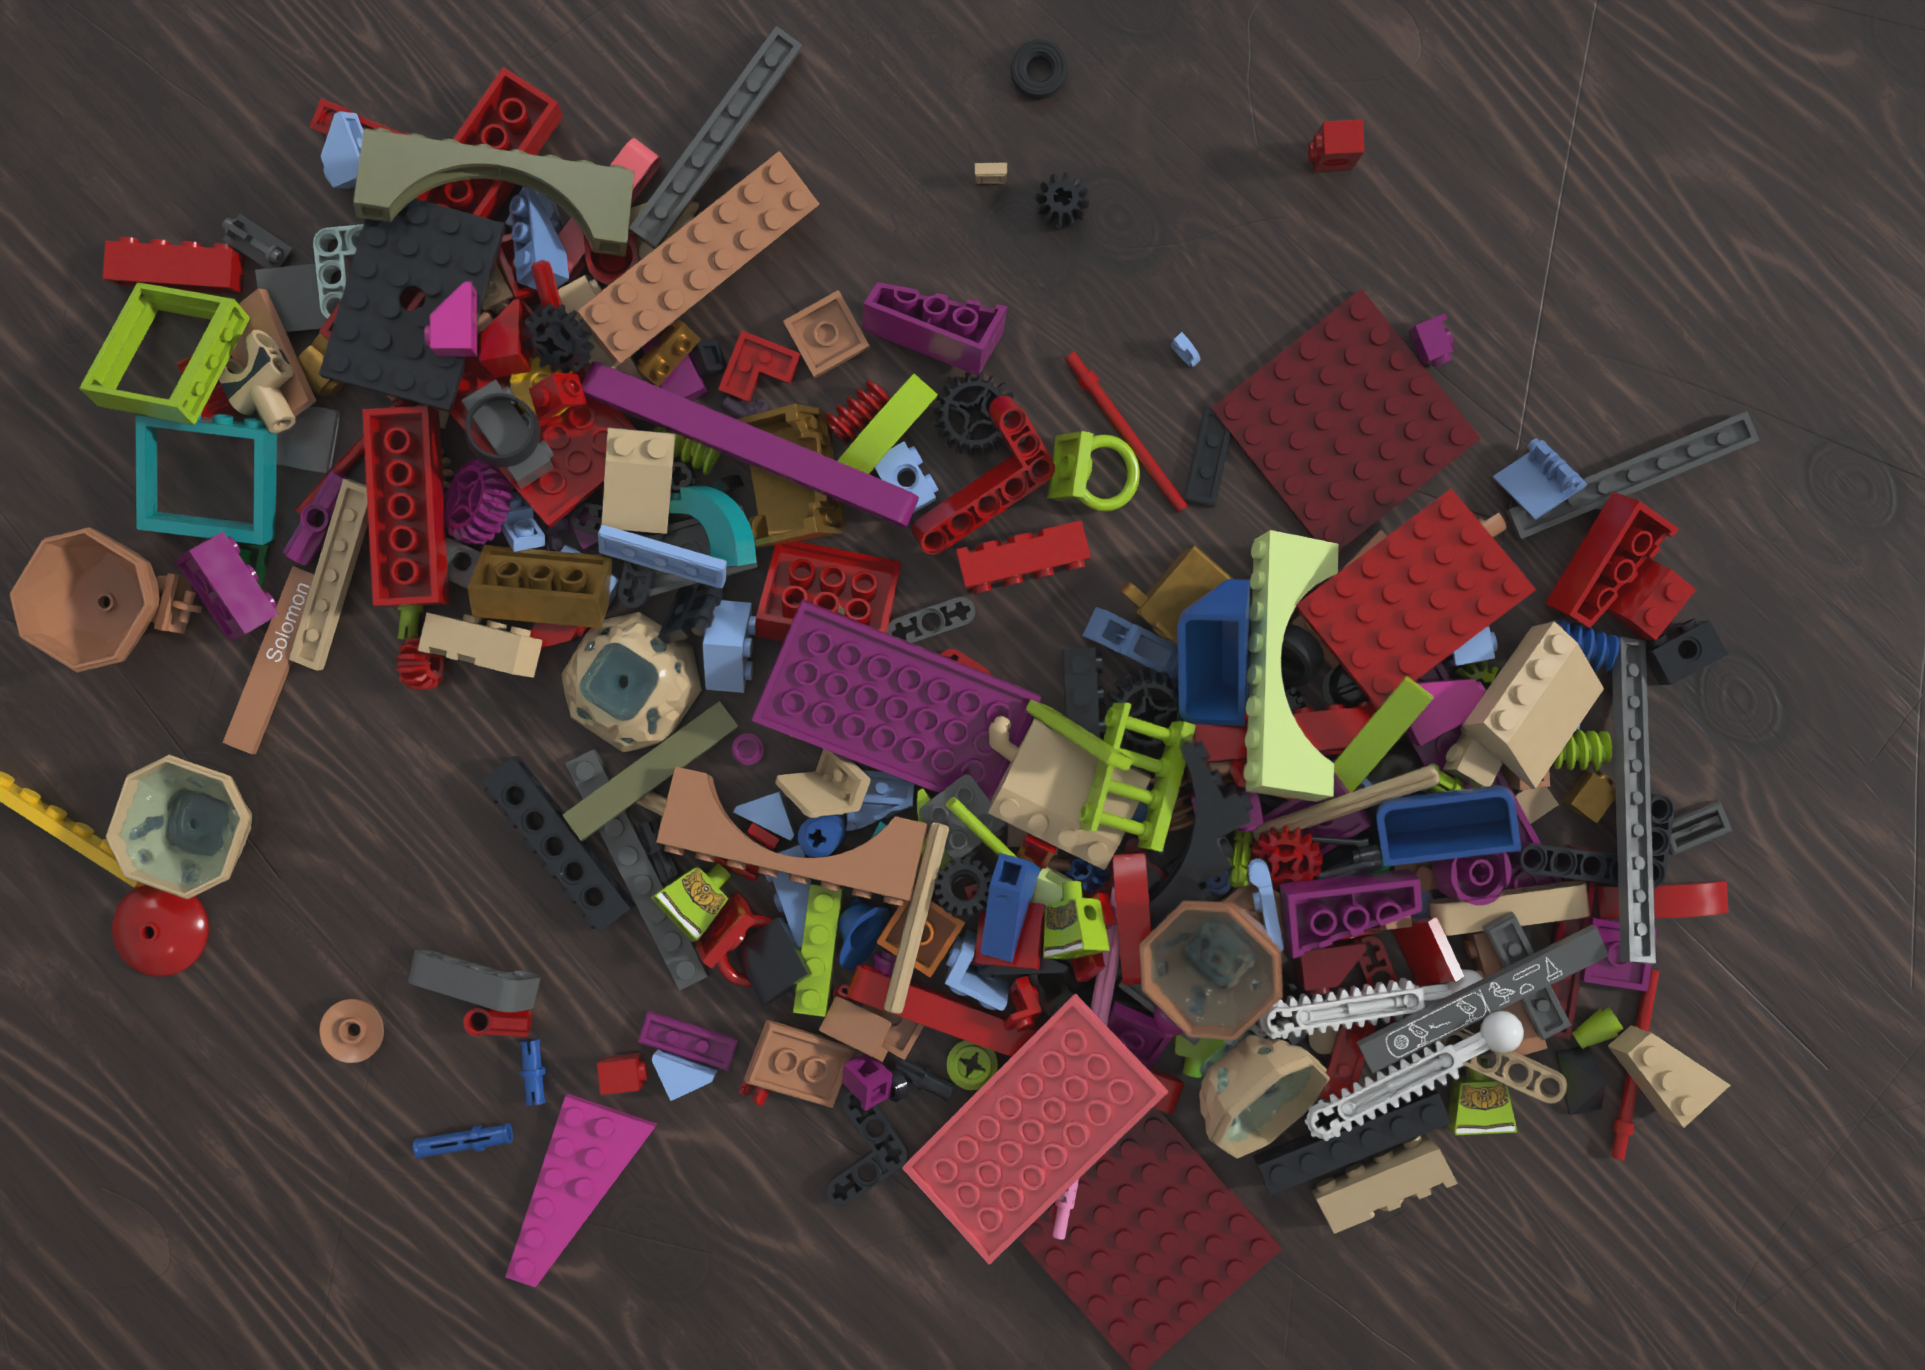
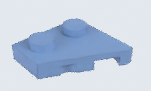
M862 770L871 781L860 811L848 813L846 831H857L912 808L914 783L885 772Z

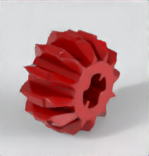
M421 637L406 639L404 644L399 645L400 655L395 657L398 661V666L395 670L400 672L399 682H403L406 688L412 690L436 688L439 682H443V671L447 670L444 666L446 657L418 651Z

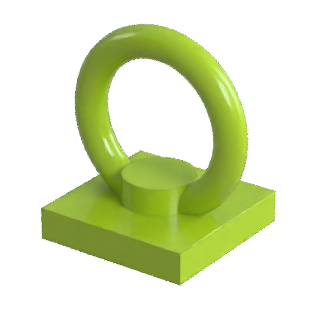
M1085 431L1057 435L1053 452L1055 473L1049 480L1047 499L1057 501L1079 499L1087 507L1103 512L1119 509L1130 501L1137 490L1140 480L1138 459L1131 447L1115 436H1093L1094 433ZM1102 447L1111 448L1118 452L1127 467V480L1124 488L1118 495L1108 499L1095 497L1086 488V483L1092 471L1091 452Z

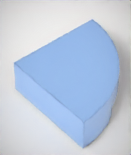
M1182 332L1172 341L1171 348L1189 367L1193 368L1201 360L1193 344Z

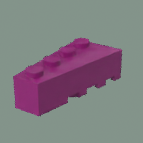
M877 282L863 304L862 330L979 376L1004 333L1008 306L996 304L995 308L980 306V301L967 299V303L948 300V295L936 293L932 296L920 295L917 289Z
M1409 869L1279 884L1284 946L1293 959L1305 955L1304 952L1317 947L1320 949L1332 945L1333 941L1349 935L1354 937L1364 933V930L1379 924L1383 926L1422 911L1420 879Z

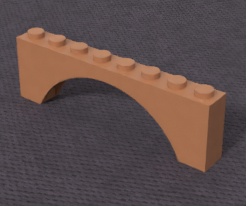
M675 766L656 842L665 845V852L683 856L684 850L696 852V859L713 863L715 857L728 859L726 866L745 870L747 864L759 867L757 873L777 877L778 871L790 874V881L808 884L810 878L822 881L821 888L839 892L840 886L853 888L852 895L871 899L872 893L885 896L883 901L885 903L903 906L904 900L911 902L929 825L895 816L878 835L853 850L821 858L786 856L757 844L733 823L719 800L712 776Z

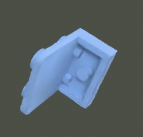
M966 929L962 938L956 937L949 950L950 955L946 962L949 968L945 984L958 995H969L977 999L987 1009L1003 1011L1007 1005L1010 985L996 976L989 978L976 971L977 967L970 964L974 957L977 933Z

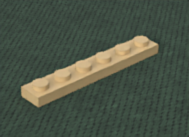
M343 479L290 654L289 660L316 671L324 669L368 525L366 485L350 479Z

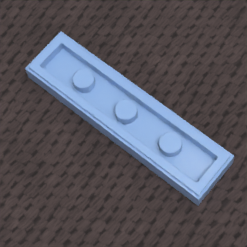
M602 525L598 532L599 553L716 588L722 589L724 586L727 561L606 525Z

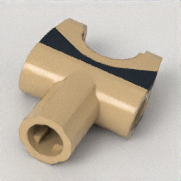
M253 330L246 337V348L248 351L246 368L244 369L239 362L230 358L219 381L229 402L238 412L244 415H251L257 409L269 432L279 433L289 429L296 422L295 416L280 390V387L293 376V369L284 352L271 336L263 331Z

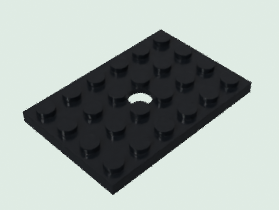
M416 198L409 202L395 216L392 222L365 219L319 375L322 378L452 413L468 356H436L430 349V346H426L425 326H430V315L464 282H471L477 291L478 324L506 227L504 223ZM410 287L419 288L425 294L424 305L414 311H407L400 304L402 292Z

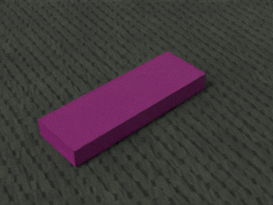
M650 1010L646 1013L638 1043L726 1071L730 1069L739 1041L738 1038Z

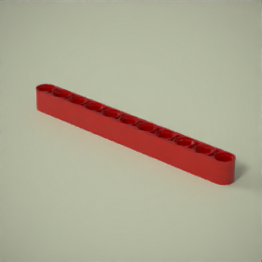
M857 964L846 995L853 1000L886 1011L884 1004L892 975L867 965ZM912 981L909 984L903 1012L901 1014L891 1013L1010 1057L1040 1029L1033 1026L1021 1032H1017L1016 1028L1006 1031L1004 1023L1009 1016ZM1152 1068L1148 1069L1168 1090V1093L1152 1108L1174 1114L1185 1082Z

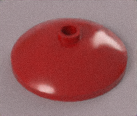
M148 885L137 887L123 898L116 909L112 923L114 945L121 958L137 972L154 977L174 975L189 968L204 951L209 934L206 911L196 896L185 899ZM148 927H152V928H153V930H154V936H153V937H150V936L148 935V933H147Z

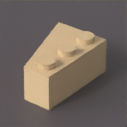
M426 613L418 651L444 655L446 658L459 659L474 663V665L534 678L543 640L530 637V630L512 626L511 632L506 631L507 624L488 620L487 625H483V618L464 614L461 620Z
M1632 1025L1608 1045L1609 1049L1661 1117L1683 1128L1731 1086L1653 1033Z

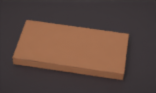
M258 288L239 303L241 308L250 317V320L232 353V357L245 369L248 363L246 337L253 330H260L271 336L284 352L293 369V376L280 387V390L296 417L315 403L316 399L267 289ZM256 409V412H257V414H258V416H259V418H260V421H263L261 415L259 414L258 410Z

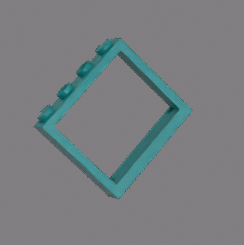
M137 414V530L210 539L224 532L227 537H232L235 542L264 545L276 539L277 433L269 432L266 425H264V421H259L257 418L244 419V422L233 421V416L216 414L212 415V418L201 417L200 414L196 424L191 425ZM157 427L254 439V524L157 512Z

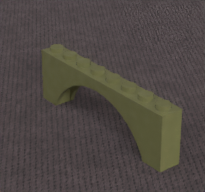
M383 128L363 130L354 195V207L356 217L392 222L395 216L409 202L437 186L466 179L502 180L530 188L559 205L581 228L592 252L626 256L634 181L633 170H627L620 165H611L609 167L594 165V163L587 160H578L576 162L562 160L555 155H530L525 151L517 149L510 151L498 150L486 144L466 145L453 139H443L442 141L428 139L423 135L415 133L409 135L396 134Z

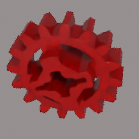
M1283 825L1281 832H1278L1274 827H1270L1269 836L1260 833L1259 841L1253 843L1250 862L1255 858L1263 859L1266 862L1271 882L1273 883V890L1275 891L1279 888V884L1314 880V876L1321 872L1323 854L1319 853L1320 844L1319 842L1312 843L1311 833L1305 836L1300 835V827H1297L1294 832H1290L1287 825ZM1265 854L1268 855V861L1270 863L1266 861ZM1304 854L1308 858L1307 864L1305 863V857L1303 856Z

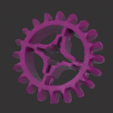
M471 458L468 464L463 463L461 465L460 471H455L453 481H449L450 487L445 492L446 499L444 502L445 527L448 529V535L460 540V542L469 545H484L487 540L492 541L495 533L501 532L502 523L507 522L506 515L511 511L509 506L510 502L514 499L511 496L514 487L497 467L488 465L480 459Z

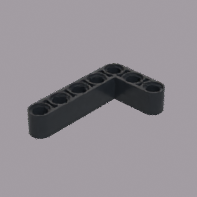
M1651 793V805L1654 804V810L1651 813L1653 887L1656 888L1663 883L1666 876L1674 818V804L1665 795ZM1520 841V851L1505 852L1510 860L1511 868L1519 871L1618 884L1617 853ZM1528 851L1529 858L1527 862L1524 863L1523 857L1524 854ZM1558 855V863L1554 867L1553 861L1555 856ZM1587 859V867L1584 870L1583 864L1584 861ZM1616 863L1617 868L1613 874V866Z

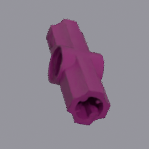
M331 470L313 502L302 510L300 515L301 522L283 550L287 557L304 566L309 567L325 541L343 479H349L348 477ZM319 511H322L325 515V521L319 527L316 522V516Z

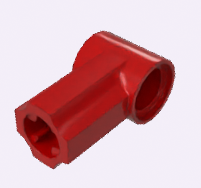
M477 1005L467 1012L463 1024L466 1032L476 1037L483 1035L528 1037L532 1014L531 1009L519 1012H502ZM476 1012L486 1015L488 1018L487 1027H480L475 1023L474 1015Z

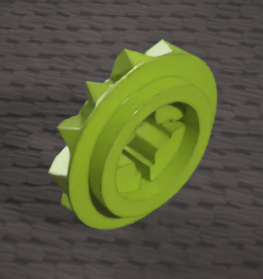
M963 1040L957 1042L948 1054V1074L951 1080L963 1089L978 1090L997 1072L998 1064L994 1050ZM978 1052L977 1063L982 1068H973L972 1072H969L968 1076H966L967 1064L962 1059H971Z

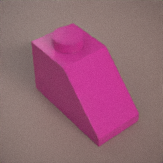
M464 282L430 315V326H425L426 346H430V349L436 356H477V291L471 282Z

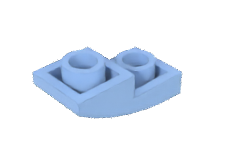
M512 491L511 496L514 499L510 502L509 508L511 511L506 515L507 522H503L501 525L508 543L514 552L545 546V535L533 519V509L518 492Z

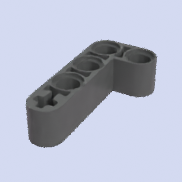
M416 949L413 954L408 983L497 1011L519 1012L534 1009L541 976L526 971L503 972L439 952Z

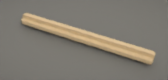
M1431 765L1263 822V825H1258L1257 829L1252 830L1256 842H1258L1260 833L1269 836L1270 827H1274L1278 832H1281L1283 825H1287L1290 832H1294L1297 827L1303 830L1380 804L1387 799L1398 798L1437 785L1440 780L1439 774L1435 766Z
M931 823L884 1004V1009L890 1013L901 1014L903 1012L935 887V879H937L949 832V827L941 823Z

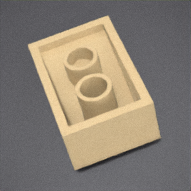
M608 428L602 525L624 531L667 534L675 434Z

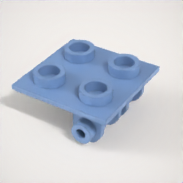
M1536 438L1527 446L1530 450L1529 453L1493 476V479L1534 520H1537L1587 486V483L1579 474L1566 464L1544 440L1539 441Z

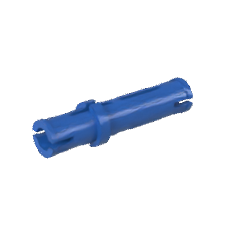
M509 1123L483 1128L482 1125L473 1126L472 1130L416 1138L413 1142V1152L416 1159H421L422 1157L474 1149L476 1152L484 1151L485 1147L511 1144L513 1141V1131Z

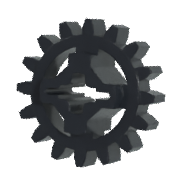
M548 303L544 308L539 306L524 321L527 327L522 330V334L529 337L523 344L525 347H532L533 352L530 357H539L541 359V368L549 365L551 373H556L561 369L562 373L569 374L571 371L576 373L590 360L592 356L589 352L594 348V345L587 342L592 336V332L584 331L583 329L587 322L585 320L578 322L575 319L577 312L573 310L569 314L566 313L565 305L563 304L556 309L552 303Z

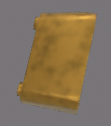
M792 404L736 419L835 460L830 427L825 412L820 408ZM750 465L758 515L750 517L748 522L752 529L755 548L827 537L844 532L846 523L842 502Z

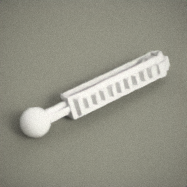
M1462 969L1464 977L1456 982H1446L1419 987L1408 979L1400 978L1399 985L1393 980H1389L1388 987H1385L1381 982H1376L1375 989H1372L1368 984H1364L1362 991L1356 986H1351L1350 993H1347L1343 988H1338L1337 995H1334L1329 990V993H1326L1324 997H1321L1320 994L1312 995V999H1309L1305 994H1300L1299 1001H1296L1290 995L1287 997L1286 1003L1280 999L1257 1020L1259 1024L1257 1027L1259 1030L1264 1031L1271 1039L1281 1037L1287 1039L1290 1032L1296 1037H1300L1301 1030H1305L1307 1034L1313 1035L1314 1028H1317L1321 1033H1325L1327 1026H1330L1334 1031H1338L1340 1024H1343L1347 1029H1351L1352 1022H1355L1359 1027H1364L1365 1020H1368L1372 1025H1376L1378 1018L1384 1023H1389L1390 1017L1393 1016L1394 1020L1399 1021L1403 1019V1014L1407 1017L1425 1008V1006L1431 1005L1483 978L1473 970ZM1277 1012L1283 1017H1290L1292 1022L1287 1018L1277 1019V1025H1274L1270 1020L1276 1017Z
M1492 1012L1484 1018L1480 1032L1454 1045L1444 1046L1440 1041H1437V1051L1433 1052L1428 1047H1425V1057L1421 1058L1416 1053H1413V1063L1409 1064L1405 1059H1401V1069L1398 1070L1391 1064L1388 1066L1389 1075L1386 1076L1379 1070L1377 1071V1081L1367 1076L1365 1077V1087L1355 1082L1353 1083V1093L1343 1088L1341 1089V1099L1333 1093L1330 1095V1103L1324 1102L1322 1099L1319 1100L1317 1104L1308 1108L1309 1112L1307 1119H1305V1124L1308 1125L1313 1137L1317 1136L1325 1141L1334 1136L1339 1137L1342 1126L1347 1131L1352 1130L1351 1121L1355 1120L1361 1126L1364 1124L1363 1115L1366 1114L1373 1120L1376 1118L1375 1109L1378 1108L1385 1114L1387 1113V1103H1391L1397 1108L1399 1107V1097L1409 1102L1411 1101V1091H1414L1419 1096L1423 1095V1085H1426L1430 1090H1434L1433 1080L1435 1079L1446 1085L1445 1074L1447 1073L1458 1079L1457 1068L1463 1066L1462 1063L1490 1049L1497 1053L1514 1051L1523 1040L1524 1029L1522 1023L1510 1012ZM1338 1105V1113L1344 1120L1341 1121L1339 1117L1333 1119L1330 1122L1331 1128L1329 1129L1325 1125L1319 1126L1316 1122L1320 1118L1319 1112H1323L1325 1116H1328L1336 1111L1334 1107Z

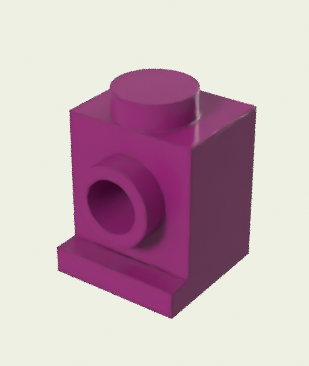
M1446 313L1419 323L1408 331L1423 366L1432 363L1435 368L1452 361L1450 354L1454 352L1452 349L1454 340L1450 330L1443 326V323L1448 319Z
M863 1054L852 1058L844 1064L842 1083L861 1101V1107L866 1111L890 1098L893 1074L879 1060Z

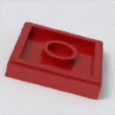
M1030 903L1012 963L981 954L986 912H980L974 963L976 965L1039 970L1046 905Z
M1437 917L1412 919L1413 927L1392 929L1417 983L1456 982L1464 977Z

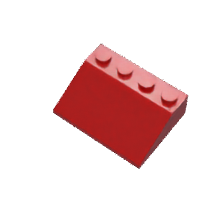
M799 541L775 545L756 615V637L784 642L801 599L840 614V605L845 609V617L887 633L902 562Z

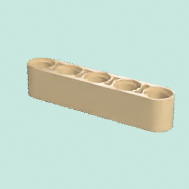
M1566 881L1506 889L1500 892V897L1495 902L1481 906L1472 905L1450 897L1429 901L1430 918L1437 917L1445 936L1484 931L1482 926L1509 912H1513L1516 915L1521 926L1577 919L1590 915L1587 885L1584 881Z
M1461 1029L1451 1035H1458L1464 1040L1474 1035V1033ZM1449 1035V1036H1447V1037H1445V1038H1443V1039H1441V1040H1439V1041H1440L1444 1046H1447V1045H1449V1044H1448V1040H1449V1037H1450L1451 1035ZM1436 1042L1427 1046L1430 1050L1437 1051ZM1514 1051L1508 1053L1494 1052L1497 1060L1493 1066L1484 1065L1480 1061L1479 1055L1462 1063L1473 1070L1546 1103L1560 1101L1567 1089L1566 1079L1561 1073ZM1516 1063L1524 1065L1528 1070V1078L1525 1080L1513 1078L1510 1073L1511 1065ZM1546 1078L1555 1079L1560 1085V1092L1555 1095L1547 1094L1542 1089V1080Z

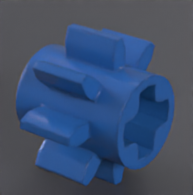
M1081 858L1071 860L1072 864L1067 875L1074 879V881H1080L1082 889L1092 894L1093 889L1104 888L1105 875L1109 874L1108 870H1103Z

